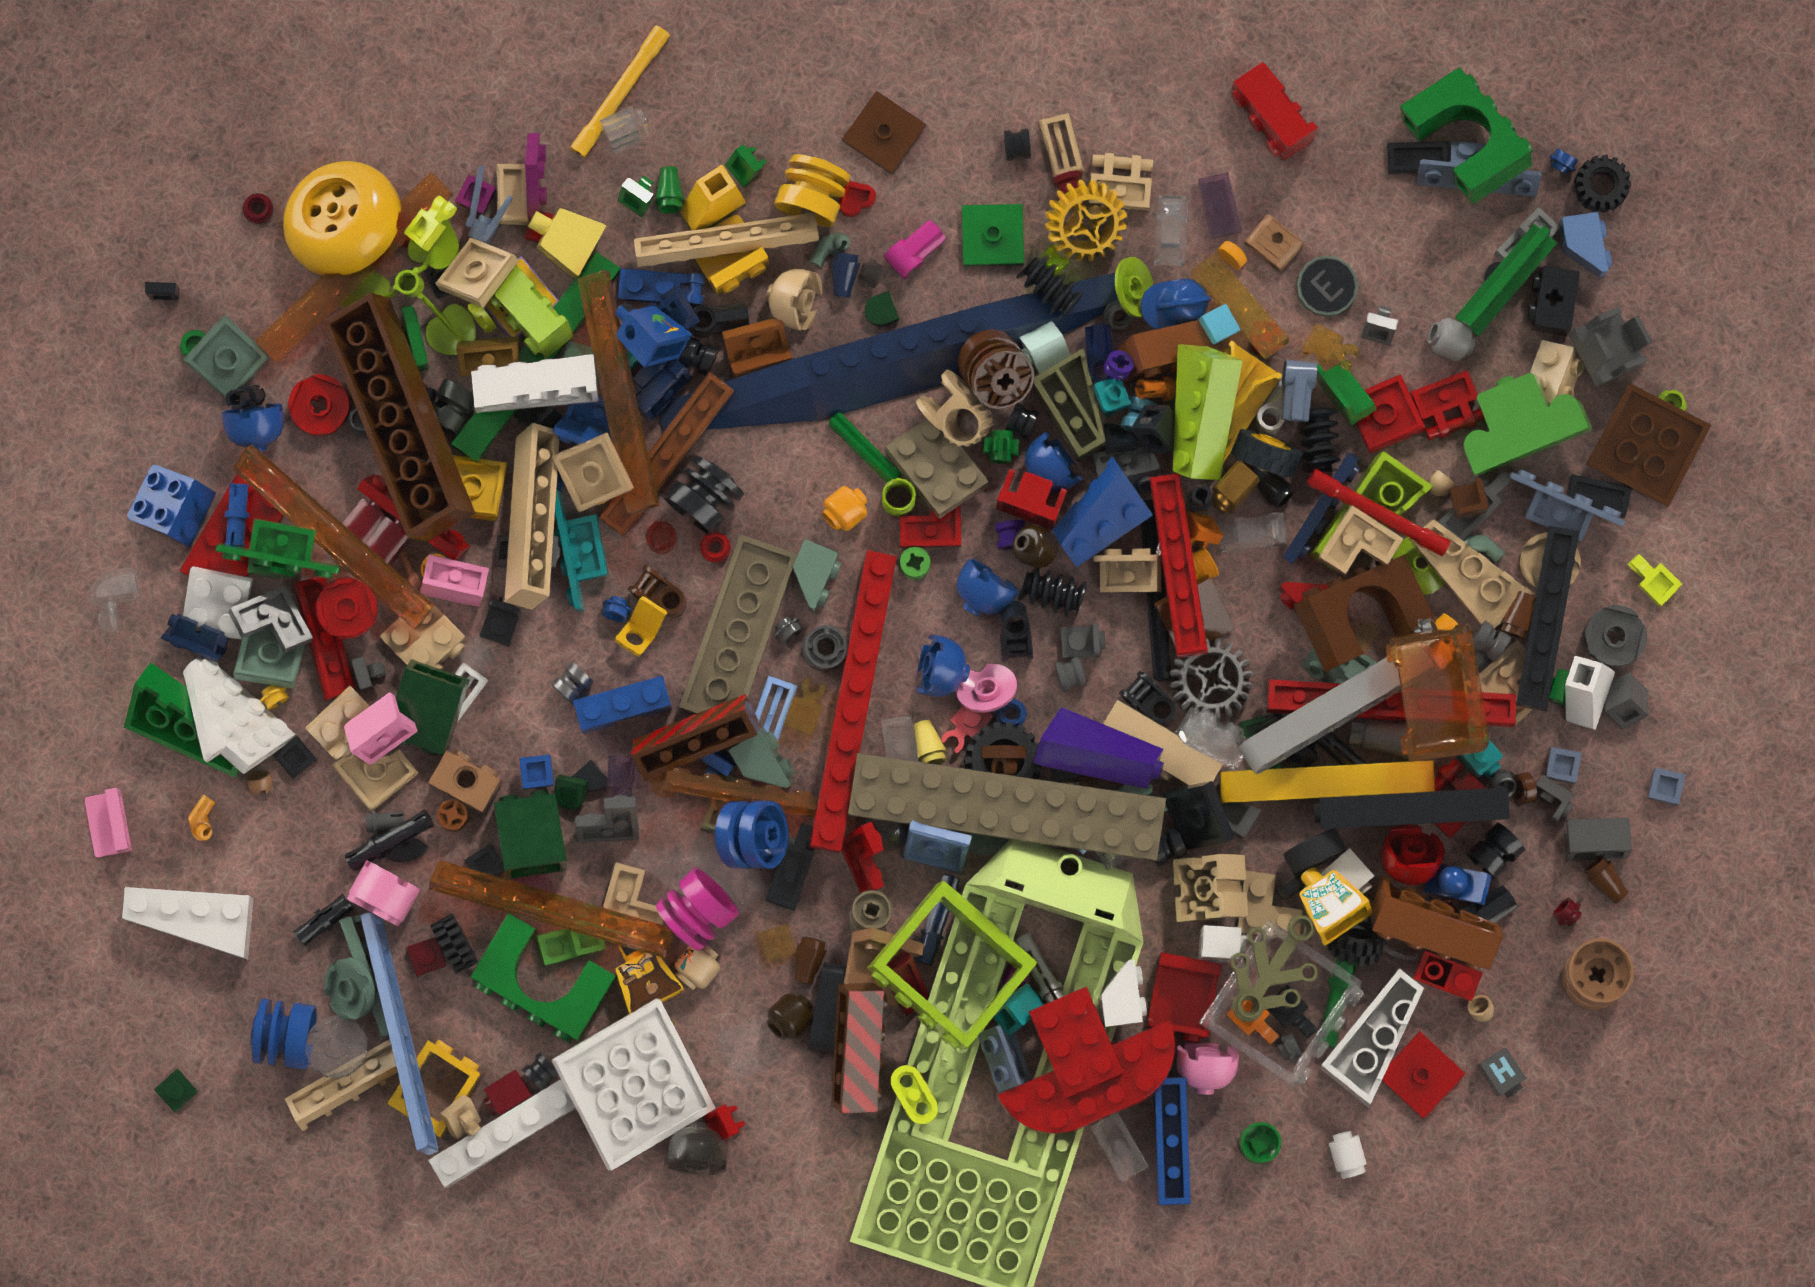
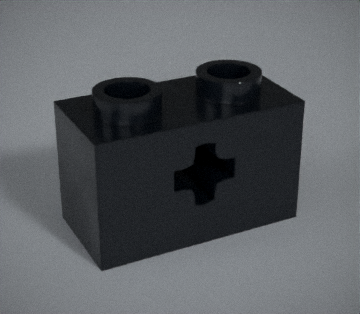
M1543 266L1540 274L1534 275L1532 292H1537L1535 304L1530 303L1527 321L1532 322L1531 330L1568 336L1572 327L1579 271ZM1550 294L1555 295V301H1558L1555 307L1550 306V300H1548Z

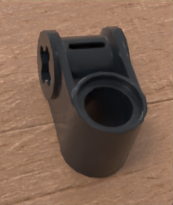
M1013 600L1000 612L1002 662H1007L1008 658L1027 657L1028 660L1033 659L1032 637L1026 606L1019 601ZM1012 618H1020L1017 622L1009 621Z
M1141 670L1137 673V678L1126 690L1122 689L1119 692V695L1136 711H1139L1142 715L1163 727L1170 725L1175 719L1176 706L1173 700ZM1157 705H1165L1170 709L1171 713L1167 718L1160 719L1154 715L1153 709Z

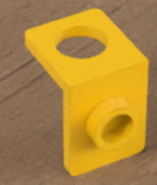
M642 596L630 620L616 636L615 643L635 656L640 657L658 634L667 611ZM630 633L637 634L642 639V644L633 645L629 643L626 635Z

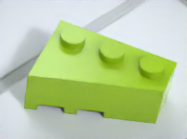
M515 265L489 302L496 310L500 307L508 315L504 319L515 333L521 330L527 337L524 343L534 355L540 353L544 359H547L573 338V333L568 320L563 315H558L547 297H543L535 288V284Z

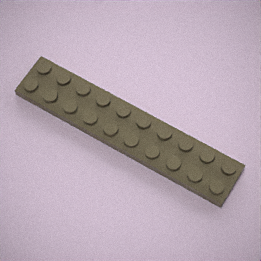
M857 753L848 815L908 825L913 820L931 827L956 832L1157 861L1166 798Z

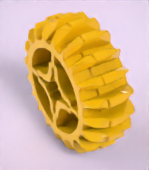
M1091 179L1086 187L1084 181L1079 180L1077 183L1078 188L1075 189L1070 183H1067L1068 192L1064 194L1062 191L1057 190L1056 194L1060 200H1050L1049 204L1054 210L1046 211L1045 213L1047 219L1051 220L1045 223L1046 230L1051 231L1048 235L1049 240L1055 242L1054 247L1057 251L1064 250V255L1067 258L1074 254L1076 260L1080 262L1085 254L1089 261L1094 260V253L1096 252L1101 257H1105L1103 249L1108 247L1110 250H1115L1112 241H1122L1123 237L1118 231L1125 230L1127 227L1121 221L1127 218L1125 210H1121L1124 206L1123 201L1116 199L1118 196L1116 191H1108V186L1105 183L1097 187L1096 181ZM1097 200L1104 204L1087 207L1082 201ZM1073 207L1074 212L1072 216L1065 220L1066 223L1064 224L1067 212ZM1081 211H1083L1085 215L1089 217L1088 219L1090 220V222H1088L1091 230H1089L1087 226L1083 224L1082 219L1084 217ZM1107 221V224H1106L1105 228H1104L1103 231L1099 234V233H1098L1099 226H1100L1103 222ZM1085 234L1090 240L1076 241L1069 238V236Z

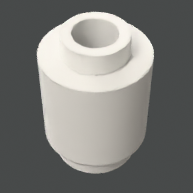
M1351 1131L1333 1135L1334 1141L1328 1144L1336 1172H1340L1341 1178H1350L1365 1173L1364 1165L1367 1163L1359 1135L1352 1136Z

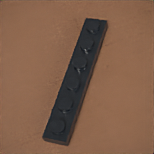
M1549 526L1516 706L1547 712L1580 531Z

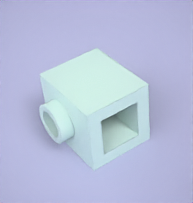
M1052 321L1019 337L1024 347L1022 351L1039 374L1071 356L1062 333Z

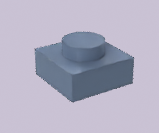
M1550 747L1545 776L1551 780L1575 784L1577 782L1582 753Z
M1655 767L1647 799L1678 806L1686 775Z

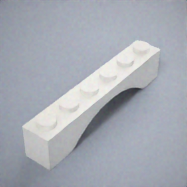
M559 1080L483 1126L473 1136L465 1137L428 1161L443 1186L448 1188L522 1140L576 1110V1107L562 1080Z

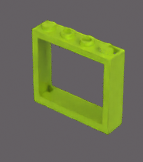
M942 881L935 885L867 969L873 973L871 977L877 981L876 983L882 988L887 986L896 993L894 998L898 1003L907 1009L912 1007L920 1014L918 1019L929 1029L934 1027L943 1034L941 1039L945 1044L951 1045L955 1050L957 1048L963 1050L971 1045L1038 962L948 883ZM938 902L943 904L1017 969L966 1033L960 1030L886 965Z

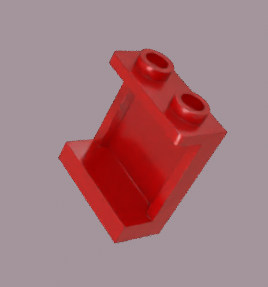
M1161 952L1159 954L1146 1027L1152 1028L1170 1020L1174 1033L1183 1034L1182 1040L1201 1043V1038L1208 1039L1222 964Z

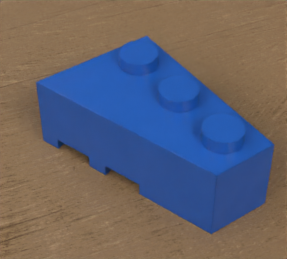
M1113 456L1107 462L1108 466L1098 479L1094 478L1089 484V490L1079 502L1076 501L1052 530L1076 567L1153 515Z

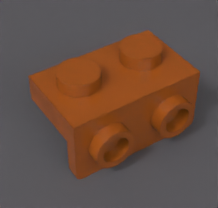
M777 318L722 332L730 366L736 378L792 360L783 321Z

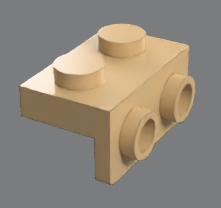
M1542 340L1530 373L1538 376L1550 405L1552 400L1558 395L1567 394L1574 397V387L1578 377L1583 373L1584 364L1575 347Z
M1103 549V555L1093 556V562H1100V592H1162L1161 555H1150V549H1132V555H1122V549Z

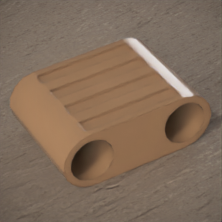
M1269 214L1261 220L1244 241L1247 247L1278 272H1282L1304 246L1301 239Z

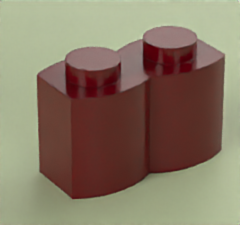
M362 498L341 524L340 528L391 567L412 539L407 538L402 523L395 518L392 521L384 515L386 510L372 500L368 503Z

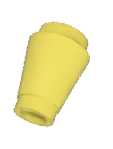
M922 720L915 723L913 727L915 730L917 760L922 763L935 765L944 763L947 750L931 720Z

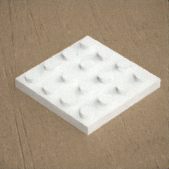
M660 999L651 1001L552 1059L607 1170H614L716 1109Z

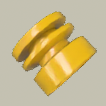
M800 154L791 155L788 162L791 168L786 169L785 177L795 185H780L774 206L788 216L800 215L802 208L815 213L818 226H834L840 205L830 197H844L845 189L842 186L849 184L850 174L821 158Z

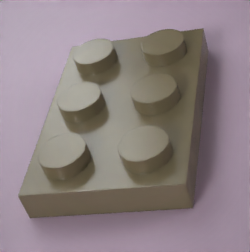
M928 419L885 446V452L938 519L989 487V481L961 446L957 447L955 443L950 444V440L944 438L943 431L937 429Z

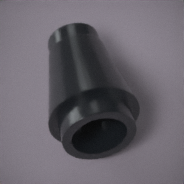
M1257 467L1253 470L1260 479L1257 488L1269 506L1273 505L1276 509H1279L1293 496L1294 491L1290 488L1291 484L1277 474L1261 470Z

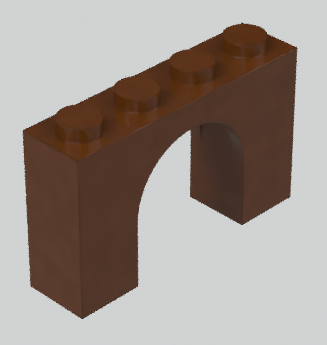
M1405 554L1395 559L1392 557L1388 565L1375 561L1376 567L1369 570L1367 565L1350 572L1352 578L1345 580L1343 575L1326 583L1328 588L1323 591L1320 590L1319 586L1302 593L1304 599L1294 604L1325 672L1364 654L1350 626L1347 615L1348 602L1353 593L1367 594L1381 605L1397 639L1415 632L1414 627L1418 626L1419 619L1425 620L1431 617L1436 622Z

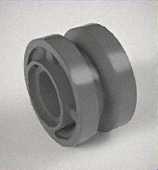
M818 626L805 637L802 643V656L805 662L815 670H831L838 666L845 658L848 648L847 640L844 634L833 626ZM819 641L830 643L832 646L831 655L824 656L820 654L817 650V643Z

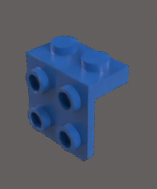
M598 394L599 402L569 404L565 415L554 426L553 433L559 435L558 438L565 443L581 444L607 432L614 448H616L621 443L634 409Z
M152 465L127 517L132 522L161 532L178 543L190 547L216 492L193 478L158 465Z

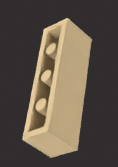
M1119 700L1116 701L1103 723L1106 726L1163 748L1160 761L1164 762V767L1159 778L1169 783L1173 779L1180 783L1181 787L1208 781L1213 782L1224 764L1222 761Z

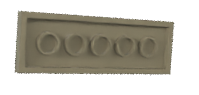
M741 534L739 535L681 699L680 709L697 714L746 694L747 698L749 697L788 586L793 565L798 556L797 553Z

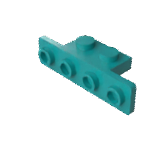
M556 489L555 517L558 528L554 529V536L558 537V546H562L564 558L560 559V566L563 576H568L570 588H566V596L570 607L574 606L575 610L579 613L585 612L580 582L609 576L598 516L595 514L567 521L562 493Z

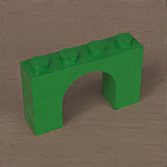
M1459 67L1400 105L1402 121L1419 142L1444 125L1458 120L1476 122L1488 131L1490 138L1485 147L1453 169L1454 184L1473 205L1532 166L1531 153L1533 149L1525 137L1520 138L1514 132L1515 128L1511 120L1507 116L1502 117L1498 113L1493 99L1489 95L1484 96L1481 93L1476 79L1471 74L1466 75Z
M508 913L470 978L476 981L474 987L488 996L491 995L492 991L502 996L503 998L500 1003L515 1012L519 1007L530 1013L527 1019L542 1028L545 1023L556 1028L554 1035L570 1043L572 1039H575L579 1042L617 977L588 960L574 986L564 997L552 1002H539L529 998L519 986L517 967L537 930Z

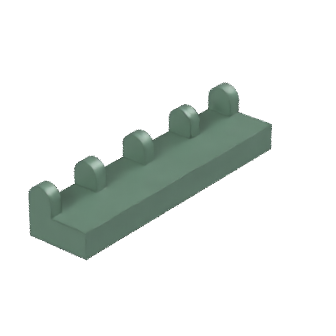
M358 915L356 917L344 918L339 921L352 957L360 960L367 967L373 978L375 1002L372 1012L382 1038H388L389 1033L375 975L365 951L368 949L367 942L362 943L356 924L362 923L361 917Z

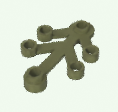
M1297 916L1289 921L1287 926L1288 935L1270 962L1268 961L1265 945L1267 939L1266 931L1261 927H1254L1247 932L1246 939L1253 947L1258 980L1251 989L1247 972L1250 960L1246 954L1236 953L1230 957L1229 966L1235 971L1239 990L1232 1003L1233 1012L1238 1019L1245 1022L1255 1021L1262 1015L1264 1009L1280 1006L1293 1008L1300 1003V994L1295 989H1286L1281 995L1262 996L1271 985L1299 980L1311 982L1316 979L1318 970L1312 963H1305L1300 965L1299 968L1280 971L1299 941H1305L1312 937L1314 924L1310 918ZM1297 923L1304 926V932L1301 935H1298L1294 930ZM1254 931L1261 933L1262 938L1258 943L1252 940V933ZM1238 956L1244 960L1242 968H1237L1234 964V960ZM1305 967H1309L1312 970V976L1309 979L1303 976V969ZM1289 992L1295 996L1293 1004H1288L1285 1000V996ZM1245 1000H1249L1252 1003V1010L1250 1012L1244 1011L1242 1007Z

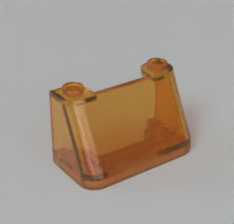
M1459 624L1391 637L1389 639L1390 644H1386V656L1388 663L1393 662L1395 668H1398L1407 723L1406 734L1401 736L1403 755L1408 754L1409 762L1483 752L1489 746V733L1470 624Z

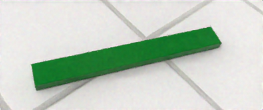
M597 251L553 308L559 316L563 315L568 320L573 335L620 273V267ZM566 342L563 346L556 350L547 359H556V357L559 355V353L562 351V349L568 342ZM526 345L520 352V362L533 363L545 360L540 353L534 355ZM517 409L475 412L452 442V446L475 463H478Z

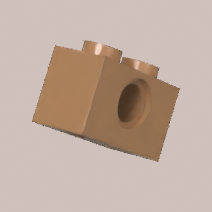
M446 750L428 783L437 790L485 815L502 785V781L497 778L499 772L484 764L481 769L470 763L472 758L459 750H455L454 754ZM467 772L473 773L475 775V783L469 788L461 787L459 785L460 776Z

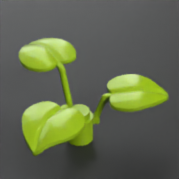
M449 219L441 222L446 228L429 251L424 250L410 239L408 243L410 259L423 264L418 268H413V271L403 270L399 272L395 278L392 292H390V283L384 276L375 272L364 273L358 276L338 298L337 303L344 309L369 293L394 298L400 291L407 297H418L437 315L436 318L430 320L426 328L427 341L437 352L445 355H457L456 347L458 342L476 340L474 319L464 307L451 304L441 313L422 293L424 281L419 274L425 271L428 265L436 270L447 268L459 253L457 235Z

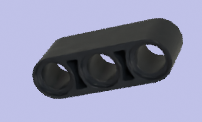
M830 962L823 963L808 1044L809 1051L834 1055L838 984H844L846 965Z

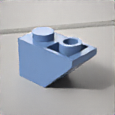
M1598 212L1562 217L1558 225L1561 227L1559 231L1563 253L1598 278L1605 277L1608 268L1612 266L1610 251L1605 250L1603 238H1606L1604 220H1599Z

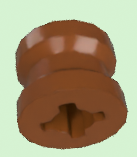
M449 799L440 804L437 810V819L444 829L456 832L466 827L469 822V812L466 806L459 800Z

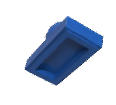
M1441 864L1438 873L1426 882L1424 892L1485 905L1492 875L1464 869L1459 866Z

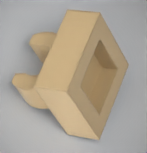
M464 1094L440 1113L450 1135L457 1140L466 1133L469 1136H473L481 1129L478 1125L481 1119L472 1100Z

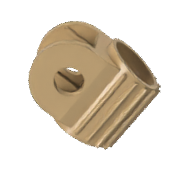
M946 370L941 375L943 380L941 383L953 394L941 407L932 397L928 398L922 395L916 400V404L923 415L937 429L943 431L944 438L950 440V444L955 443L957 447L962 445L968 447L982 441L986 435L990 434L991 427L995 425L993 423L995 415H992V408L987 407L978 400L962 378L954 372ZM961 409H967L976 416L979 427L975 436H968L959 429L957 417Z

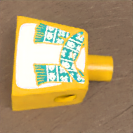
M1312 867L1301 875V880L1306 885V888L1299 893V896L1323 946L1373 914L1369 900L1338 871L1332 870L1322 877L1319 871Z

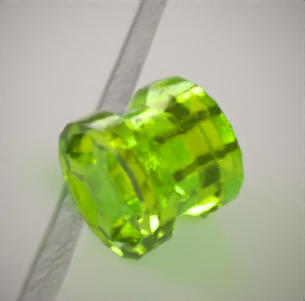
M1054 245L1048 247L1040 255V257L1049 256L1046 263L1047 267L1055 263L1058 265L1054 273L1055 276L1062 273L1071 262L1067 257H1061Z

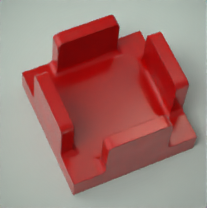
M1009 469L997 499L996 510L1053 530L1067 490L1061 488L1053 508L1047 505L1053 485L1051 480L1024 472L1017 492L1013 493L1009 489L1015 476V470Z

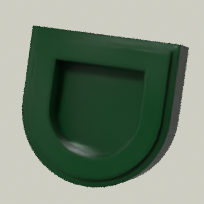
M889 291L871 297L865 305V317L874 326L882 327L900 320Z
M559 774L555 779L557 802L569 810L579 808L587 798L588 780Z

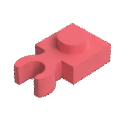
M961 706L950 720L956 728L947 731L942 736V743L944 744L950 737L956 738L959 744L953 752L958 754L964 747V738L969 736L972 739L975 733L978 734L981 728L990 722L993 715L989 712H974Z

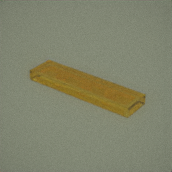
M1216 253L1191 270L1193 277L1219 307L1225 303L1227 304L1241 329V333L1265 360L1289 343L1288 336Z

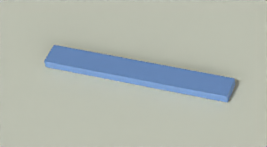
M368 912L360 915L416 1150L430 1155L438 1152L439 1149L382 918Z

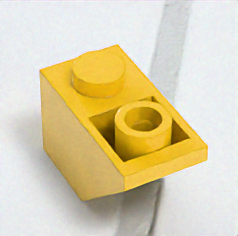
M720 165L696 181L680 213L691 230L704 229L741 207L746 201L724 166Z

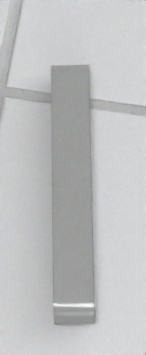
M1418 641L1412 642L1244 741L1238 749L1255 774L1262 773L1420 680L1435 667Z

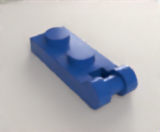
M621 268L618 300L661 303L662 299L660 296L673 287H676L679 291L681 284L689 285L691 290L689 294L685 295L690 306L703 305L704 297L701 295V288L705 285L706 276L698 273L683 274Z

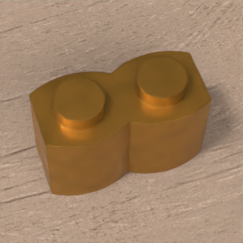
M1237 461L1212 488L1211 497L1213 500L1211 504L1222 514L1226 512L1233 514L1257 488V484L1260 482L1259 477L1243 462Z

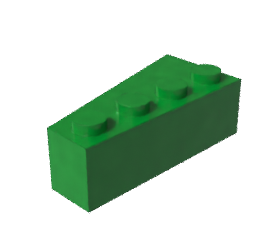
M150 662L134 684L123 728L236 778L240 771L221 754L209 762L203 760L187 687Z

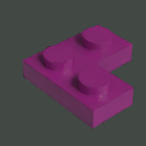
M540 133L527 134L525 175L528 217H533L536 211L541 213V205H547L546 187H541L540 179H545L547 153L546 145H540Z

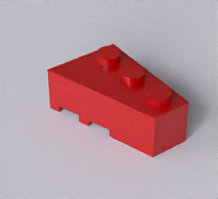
M1264 62L1233 81L1231 96L1239 108L1245 107L1251 116L1248 117L1251 126L1257 133L1262 131L1268 141L1265 144L1274 157L1279 155L1285 161L1313 142L1318 127L1313 121L1309 124L1305 122L1299 113L1302 107L1297 101L1291 102L1284 92L1286 90L1285 87Z

